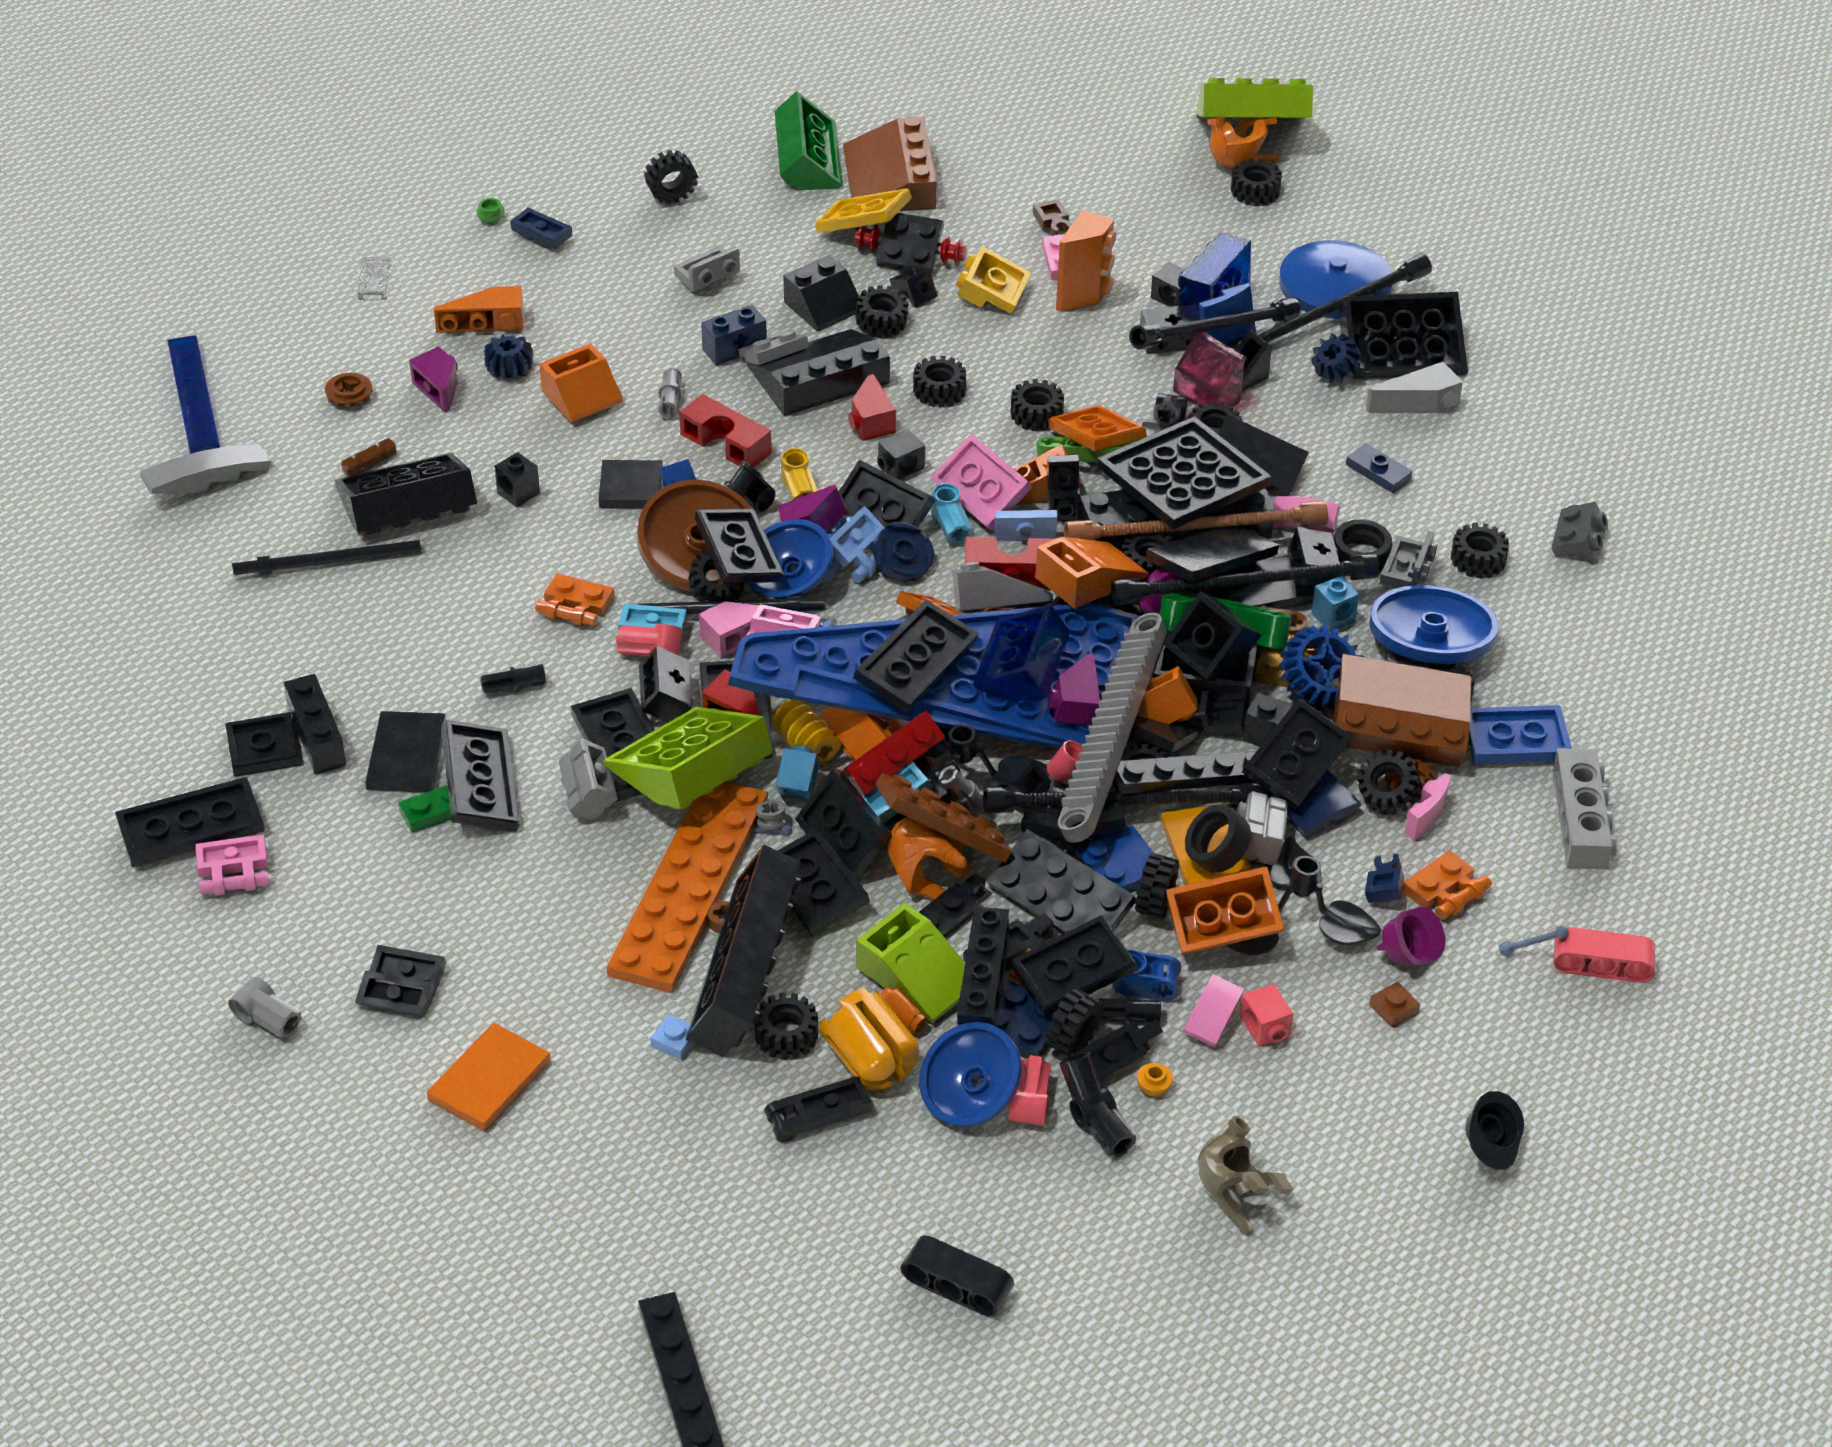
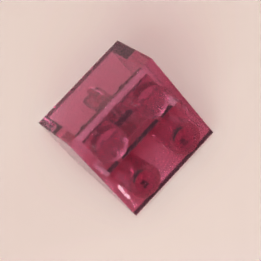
M1197 332L1175 367L1173 392L1180 396L1188 397V401L1197 407L1201 403L1209 406V402L1214 401V405L1219 406V402H1223L1224 407L1228 405L1234 407L1240 403L1245 357L1205 332Z

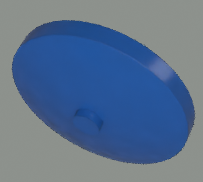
M1339 240L1315 241L1297 247L1284 258L1280 267L1279 285L1286 298H1295L1300 303L1301 310L1308 312L1391 274L1392 270L1385 259L1362 245ZM1393 285L1371 295H1389L1392 292ZM1338 310L1324 317L1339 319Z
M1431 585L1404 586L1382 594L1372 605L1369 621L1374 637L1389 650L1413 660L1435 664H1457L1478 659L1493 648L1498 633V620L1486 604L1461 591Z

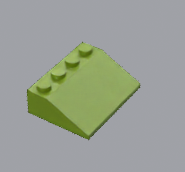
M1208 78V83L1201 84L1196 115L1202 117L1312 118L1313 85L1306 84V79H1290V84H1279V79L1263 78V84H1252V78H1236L1235 84H1226L1225 78Z
M695 707L609 756L603 762L606 768L655 803L671 806L673 809L679 810L689 807L692 801L701 795L714 792L715 787L721 783L736 779L739 776L738 773L746 768L759 765L761 759L773 753L764 716Z

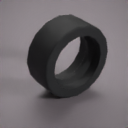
M1366 519L1351 520L1343 523L1336 529L1333 538L1335 546L1338 547L1339 563L1349 561L1350 556L1375 553L1379 562V572L1384 568L1393 543L1391 534L1384 526ZM1353 542H1364L1373 545L1378 550L1362 553L1354 551L1346 545Z
M1223 804L1212 805L1200 812L1190 824L1185 837V851L1190 859L1212 873L1224 872L1236 865L1247 851L1251 840L1250 825L1244 817L1232 808ZM1228 824L1227 835L1222 843L1215 850L1207 853L1208 845L1213 835L1221 827Z

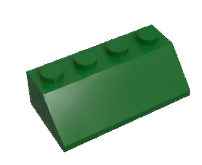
M796 91L774 111L780 176L787 184H792L799 190L839 189L842 186L835 120Z

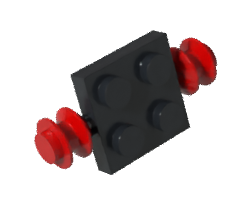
M897 213L889 222H886L883 233H881L878 224H875L873 229H867V225L857 227L854 235V243L858 244L859 250H862L864 245L869 246L871 252H874L879 247L876 258L877 266L895 269L914 266L915 269H930L932 275L937 254L940 255L943 264H946L951 259L954 260L955 266H958L960 261L964 262L967 254V245L963 244L962 238L957 243H953L950 236H947L940 243L944 229V221L940 219Z

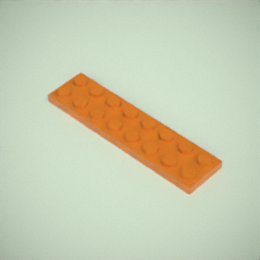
M725 781L716 786L714 792L701 795L692 801L606 967L608 977L673 993L708 923V910L719 901L752 834L753 827L757 824L756 806L764 801H768V791Z

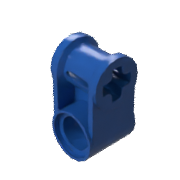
M1128 950L1136 961L1138 970L1113 982L1112 985L1115 991L1125 996H1138L1161 1000L1162 1002L1175 999L1179 991L1176 979L1181 972L1180 961L1170 955H1157ZM1165 965L1168 966L1167 972H1164ZM1161 985H1165L1164 991H1161Z

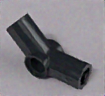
M1118 802L1103 806L1094 832L1087 839L1080 842H1068L1064 839L1058 826V819L1062 808L1057 810L1033 805L1028 806L1024 810L1021 821L1022 832L1028 829L1041 838L1049 836L1052 840H1058L1059 844L1065 849L1071 848L1073 850L1087 846L1090 839L1124 832V828H1126L1122 806ZM1082 822L1076 823L1071 827H1075L1081 824Z
M1085 1051L1063 1059L1059 1065L1072 1097L1069 1107L1075 1123L1082 1130L1089 1129L1109 1156L1113 1155L1117 1158L1126 1154L1135 1144L1136 1135L1117 1112L1116 1102L1111 1092L1102 1085L1091 1052Z

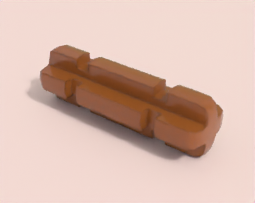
M386 438L378 442L379 446L374 444L354 454L355 458L350 456L342 460V471L347 476H353L360 472V468L365 470L383 461L384 456L389 458L395 455L397 452L395 443L390 438Z

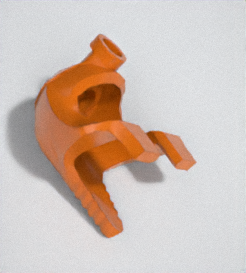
M1224 117L1207 119L1212 131L1209 148L1214 159L1220 165L1227 168H1235V165H1240L1241 161L1245 160L1249 163V159H1254V162H1258V159H1263V163L1277 161L1278 154L1257 155L1268 133L1266 126L1277 124V118L1241 120L1235 130L1230 123L1224 122ZM1254 125L1253 132L1244 138L1248 126Z
M909 817L901 819L892 828V836L887 841L888 854L907 892L933 901L946 891L931 879L924 877L922 863L927 856L939 858L942 861V865L960 880L971 870V865L967 863L965 857L960 853L964 843Z

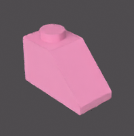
M725 601L713 608H709L699 614L700 637L720 658L736 652L739 642L750 630L751 617L758 608V605Z

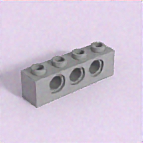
M1557 748L1552 773L1566 866L1572 869H1608L1610 856L1616 855L1617 840L1616 836H1611L1610 833L1613 817L1612 812L1606 809L1609 793L1608 787H1603L1602 785L1605 775L1604 763H1599L1597 749Z

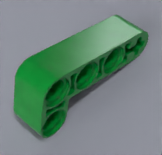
M1176 592L1162 596L1160 616L1168 631H1172L1198 595L1197 593ZM1215 598L1262 634L1257 641V645L1271 648L1286 647L1291 623L1290 614Z

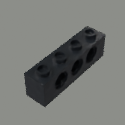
M974 907L957 1011L958 1025L969 1022H983L997 1027L1010 940L1009 909Z

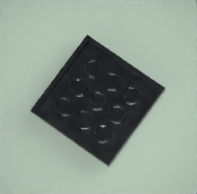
M1195 416L1098 458L1099 470L1172 529H1176L1271 486V475Z

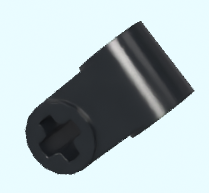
M741 460L739 463L740 468L731 480L725 481L723 485L742 496L751 507L759 512H763L774 502L776 492L756 469Z

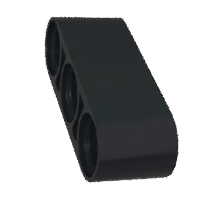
M922 1235L918 1238L900 1266L901 1273L911 1283L987 1317H993L997 1314L1015 1284L1012 1276L1001 1267L927 1235Z

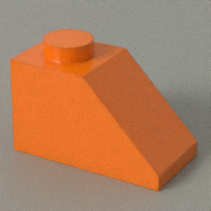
M1179 666L1149 681L1136 716L1170 724L1176 720L1177 722H1183L1194 715V711L1197 710V697Z

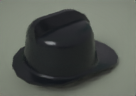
M1489 1091L1480 1096L1474 1109L1466 1119L1465 1132L1472 1151L1483 1164L1495 1170H1505L1513 1165L1517 1158L1524 1131L1523 1113L1517 1102L1503 1092Z

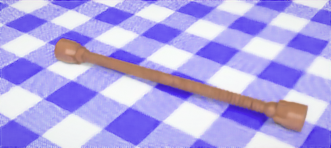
M1324 500L1302 502L1299 507H1293L1290 510L1200 517L1176 529L1170 528L1162 520L1129 524L1122 523L1118 525L1110 524V526L1092 524L1091 520L1069 521L1064 524V537L1098 540L1102 536L1113 537L1129 534L1160 533V531L1174 532L1179 530L1186 531L1187 529L1197 530L1286 521L1299 523L1301 527L1327 524L1328 508Z

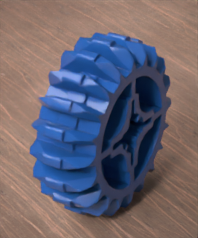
M1313 625L1306 630L1298 631L1294 637L1287 641L1286 647L1280 655L1283 660L1278 668L1285 671L1282 674L1281 680L1289 681L1290 683L1286 692L1294 690L1297 693L1296 700L1303 698L1311 707L1316 704L1318 711L1324 710L1326 707L1330 711L1335 710L1338 687L1331 688L1330 683L1339 678L1343 654L1364 657L1355 654L1358 644L1350 646L1347 642L1349 635L1341 638L1338 635V628L1333 629L1329 633L1326 625L1321 626L1319 629ZM1314 649L1313 655H1310L1308 658L1302 657L1304 650Z

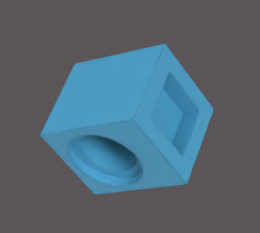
M1342 576L1316 585L1312 615L1323 626L1326 625L1329 632L1354 623L1359 594Z
M794 746V750L784 748L775 785L780 795L809 800L814 794L820 761L812 749L803 746Z

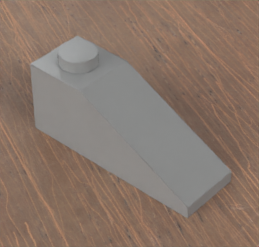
M1444 362L1370 386L1366 410L1368 413H1436L1459 405L1463 382Z
M979 562L960 564V569L952 570L955 607L960 611L992 606L999 607L1053 601V594L1049 591L984 566L979 567Z

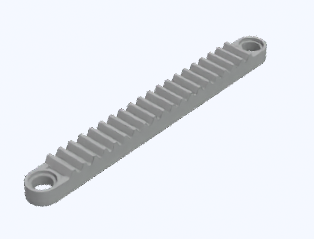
M1147 613L1139 616L1132 623L1129 633H1124L1125 641H1121L1122 649L1118 650V658L1114 659L1115 666L1111 667L1112 674L1108 675L1109 683H1105L1106 691L1102 692L1103 700H1099V709L1095 710L1096 717L1092 718L1093 726L1088 728L1090 735L1085 736L1086 743L1082 744L1083 752L1079 753L1080 761L1075 763L1076 770H1072L1073 779H1069V788L1065 789L1066 797H1063L1061 800L1063 808L1058 819V826L1064 839L1068 842L1083 841L1092 835L1096 828L1167 633L1160 614ZM1082 822L1081 824L1075 827H1071L1076 823Z

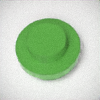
M496 198L481 200L476 210L477 217L487 223L497 222L505 214L503 205Z

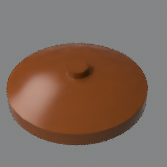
M684 480L665 486L647 501L639 517L637 545L643 561L665 583L675 588L692 592V588L689 589L688 586L692 561L700 551L705 554L707 548L694 519L696 511L752 509L748 502L732 489L712 481ZM710 570L706 573V578L710 582L723 584L717 570Z

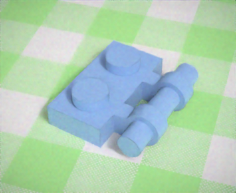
M865 506L830 537L833 546V556L843 567L851 561L856 565V570L851 574V578L856 583H860L864 578H870L876 572L878 565L874 561L873 552L868 557L862 550L867 546L872 550L874 539L885 528Z

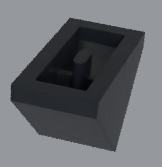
M1249 330L1216 378L1236 394L1268 379L1272 346L1256 333Z

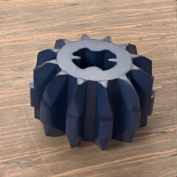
M1331 333L1327 341L1320 338L1321 346L1313 347L1315 356L1311 358V363L1315 367L1317 375L1321 378L1324 377L1329 383H1332L1335 379L1342 383L1346 375L1353 378L1352 370L1360 369L1358 360L1362 358V353L1358 349L1356 341L1352 338L1349 339L1343 333L1338 337Z
M502 334L501 338H491V343L485 345V367L487 371L492 373L493 377L502 376L503 381L507 378L516 380L517 376H526L527 371L532 369L534 363L533 348L531 343L526 342L525 337L516 338L515 334L511 336H504Z

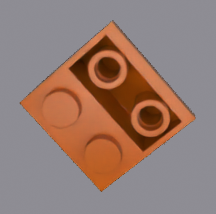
M591 343L539 364L542 392L571 423L623 402L622 395L606 358Z

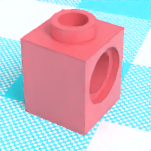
M1275 984L1242 994L1240 1018L1259 1047L1269 1043H1278L1290 1037L1293 1012Z

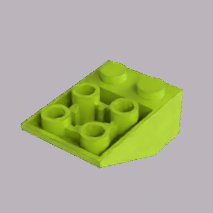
M905 902L856 940V968L884 988L887 986H891L893 989L899 988L931 1023H934L959 1002L965 962L933 923Z

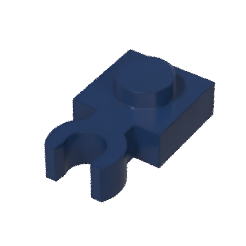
M1393 854L1392 861L1388 863H1382L1381 856H1376L1374 859L1376 871H1369L1365 887L1367 902H1390L1401 899L1404 875L1399 855Z

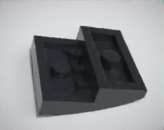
M377 945L370 970H365L355 1000L356 1005L424 1017L441 981L447 963L445 957Z

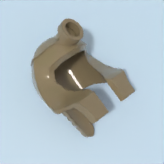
M1233 1116L1228 1121L1229 1127L1222 1134L1212 1137L1204 1144L1198 1157L1199 1177L1203 1186L1214 1197L1221 1208L1224 1209V1212L1228 1214V1217L1232 1219V1222L1235 1223L1240 1232L1246 1235L1253 1228L1249 1218H1247L1245 1209L1240 1203L1242 1195L1251 1191L1254 1193H1265L1270 1185H1275L1280 1194H1290L1294 1189L1287 1180L1285 1173H1262L1251 1164V1142L1245 1138L1250 1132V1127L1242 1118Z

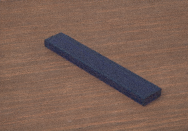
M197 336L167 340L190 454L220 448Z

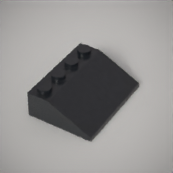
M1458 291L1343 297L1338 309L1340 332L1347 335L1349 339H1354L1362 353V358L1358 360L1360 369L1352 370V380L1396 378L1444 362L1456 375L1468 373Z
M853 329L810 341L809 348L761 365L747 362L748 368L783 416L856 394L868 375L874 374L881 386L890 383V355L876 338Z
M452 452L334 480L352 527L358 533L362 532L363 535L380 532V527L392 525L394 528L404 527L410 524V520L422 518L425 521L439 518L440 513L452 511V513L466 512L470 510L469 506L477 504L471 470Z

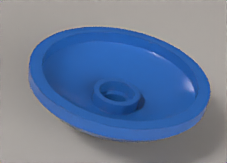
M802 519L785 520L764 529V532L784 573L781 582L747 584L756 594L771 600L787 599L788 596H800L809 592L824 579L833 561V546L828 534L819 525Z
M969 1022L951 1028L932 1044L921 1065L919 1087L926 1107L939 1120L956 1127H973L992 1120L1009 1105L1018 1089L1022 1072L1019 1051L1013 1040L994 1025L983 1022ZM984 1078L983 1083L979 1087H976L977 1082L980 1079Z

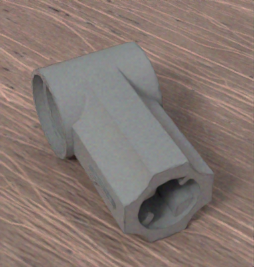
M254 977L228 1000L229 1009L240 1021L246 1024L255 1021L280 1038L291 1037L297 1031L298 1025L302 1020L301 1011L275 996L268 983L259 977Z

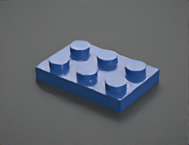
M1560 705L1470 708L1468 743L1473 764L1554 761L1557 748L1572 749Z

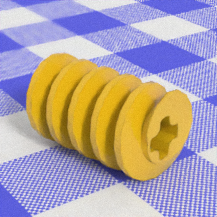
M787 699L776 710L773 717V727L788 742L792 749H794V746L812 749L813 753H816L819 758L820 766L831 761L837 755L841 748L840 739L834 735L831 729L827 728L826 723L820 720L819 716L812 712L811 707L806 705L805 702Z

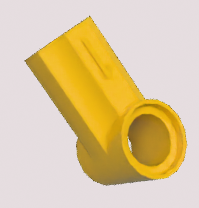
M799 448L787 449L783 452L781 460V482L787 487L791 501L817 491L808 466V454Z

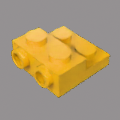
M981 246L976 256L970 254L963 267L968 272H961L955 286L959 287L957 295L970 303L982 308L984 303L988 301L1012 314L1031 272Z

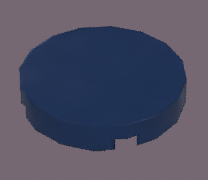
M893 522L882 529L874 539L872 548L874 561L880 570L892 579L901 582L915 581L923 577L933 563L934 550L932 542L928 537L925 538L921 533L922 530L917 526L906 522Z

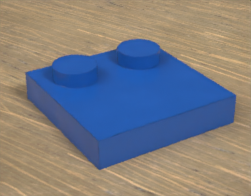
M1133 825L1124 828V832L1089 841L1087 846L1074 850L1076 856L1092 866L1097 873L1128 892L1139 888V880L1143 874L1142 870L1146 866V860L1149 858L1150 853H1154Z

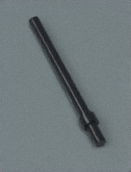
M420 540L277 558H270L268 555L257 557V560L232 563L234 575L258 572L259 575L272 574L274 570L420 553L421 545Z
M801 595L788 596L787 599L726 601L758 606L761 604L796 612L827 610L826 598L802 599ZM725 601L638 603V605L686 609L687 615L700 614Z

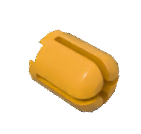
M861 988L850 993L838 1002L842 1008L833 1015L829 1022L823 1018L820 1025L821 1035L854 1077L859 1076L864 1087L869 1091H881L891 1088L893 1081L889 1076H892L897 1083L901 1082L909 1076L918 1061L920 1053L918 1041L877 990L876 992L868 993L865 988Z

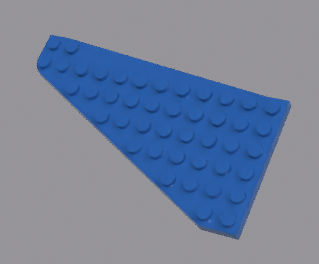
M1087 603L1076 609L1068 604L951 615L978 632L977 641L908 713L853 679L855 670L906 619L752 633L744 637L737 646L728 685L777 698H787L905 721L913 720L926 710L938 727L952 729L956 725L965 724L971 726L975 730V734L1060 749L1064 742L1068 740L1085 744V736L1090 735L1088 728L1093 725L1054 722L1053 708L1048 707L1050 689L1055 688L1059 675L1087 654L1094 655L1100 700H1103L1102 692L1106 691L1105 683H1109L1108 675L1112 674L1111 667L1115 666L1114 659L1118 658V650L1122 649L1121 641H1125L1124 633H1129L1132 623L1139 615L1094 603Z

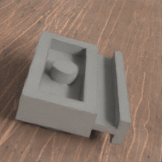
M786 331L777 336L738 349L741 361L746 360V362L761 365L809 348L810 346L807 336L796 334L795 331Z

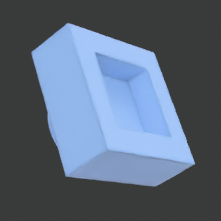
M669 1014L650 1037L651 1047L682 1060L694 1044L685 1040L690 1023Z

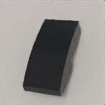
M1078 455L1047 456L1048 510H1057V521L1079 520Z

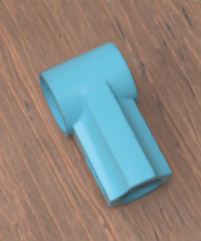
M941 483L933 489L932 496L935 499V503L931 507V517L940 524L947 541L952 542L954 545L964 544L966 537H972L973 529L960 503V490L953 484Z

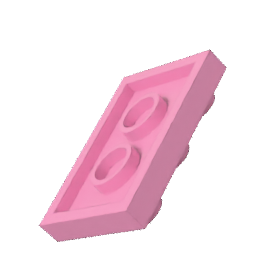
M972 434L965 439L930 477L936 485L941 483L955 485L960 490V503L962 507L991 532L995 527V511H1011L1033 487L1025 478Z

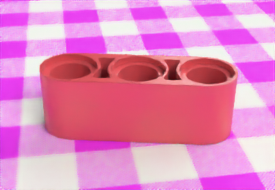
M1567 927L1569 930L1567 938H1554L1553 962L1555 968L1560 972L1630 982H1646L1655 976V943L1648 937Z

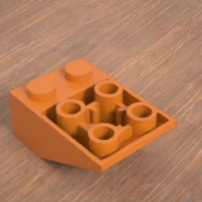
M1062 536L1037 547L1035 578L1074 609L1110 594L1112 580L1138 578L1140 581L1149 576L1146 570L1109 542Z

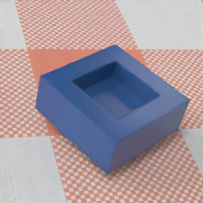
M689 459L661 467L658 471L664 487L679 481L696 480Z

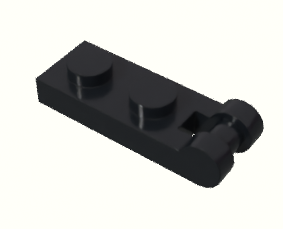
M855 1076L773 1101L765 1107L764 1113L768 1122L774 1124L773 1132L777 1141L787 1142L793 1139L796 1134L872 1111V1102L860 1077ZM796 1114V1116L787 1119V1115Z

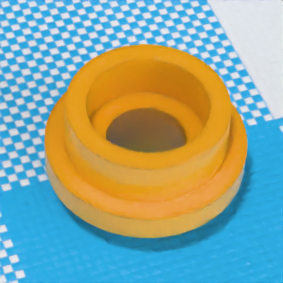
M1159 1063L1146 1064L1137 1073L1138 1086L1145 1095L1150 1097L1164 1095L1173 1083V1075L1170 1069Z

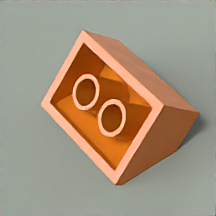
M1082 210L1060 240L1057 311L1062 312L1099 304L1104 295L1110 293L1114 281L1110 276L1115 262L1112 247L1117 233L1114 231V219Z
M830 706L820 715L828 725V728L833 731L834 735L845 746L843 748L844 753L854 761L903 727L898 719ZM924 755L928 763L932 766L933 761L928 756Z
M1267 866L1166 890L1167 904L1182 955L1284 932Z

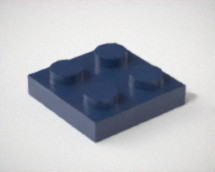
M1007 980L1002 987L997 1027L1013 1040L1020 1057L1025 1059L1029 1058L1030 1055L1041 1057L1048 1047L1045 1043V1033L1049 1030L1047 1026L1053 1020V1013L1045 1017L1025 987Z

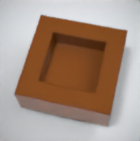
M1397 981L1372 995L1369 1006L1392 1028L1419 1013L1420 1003Z

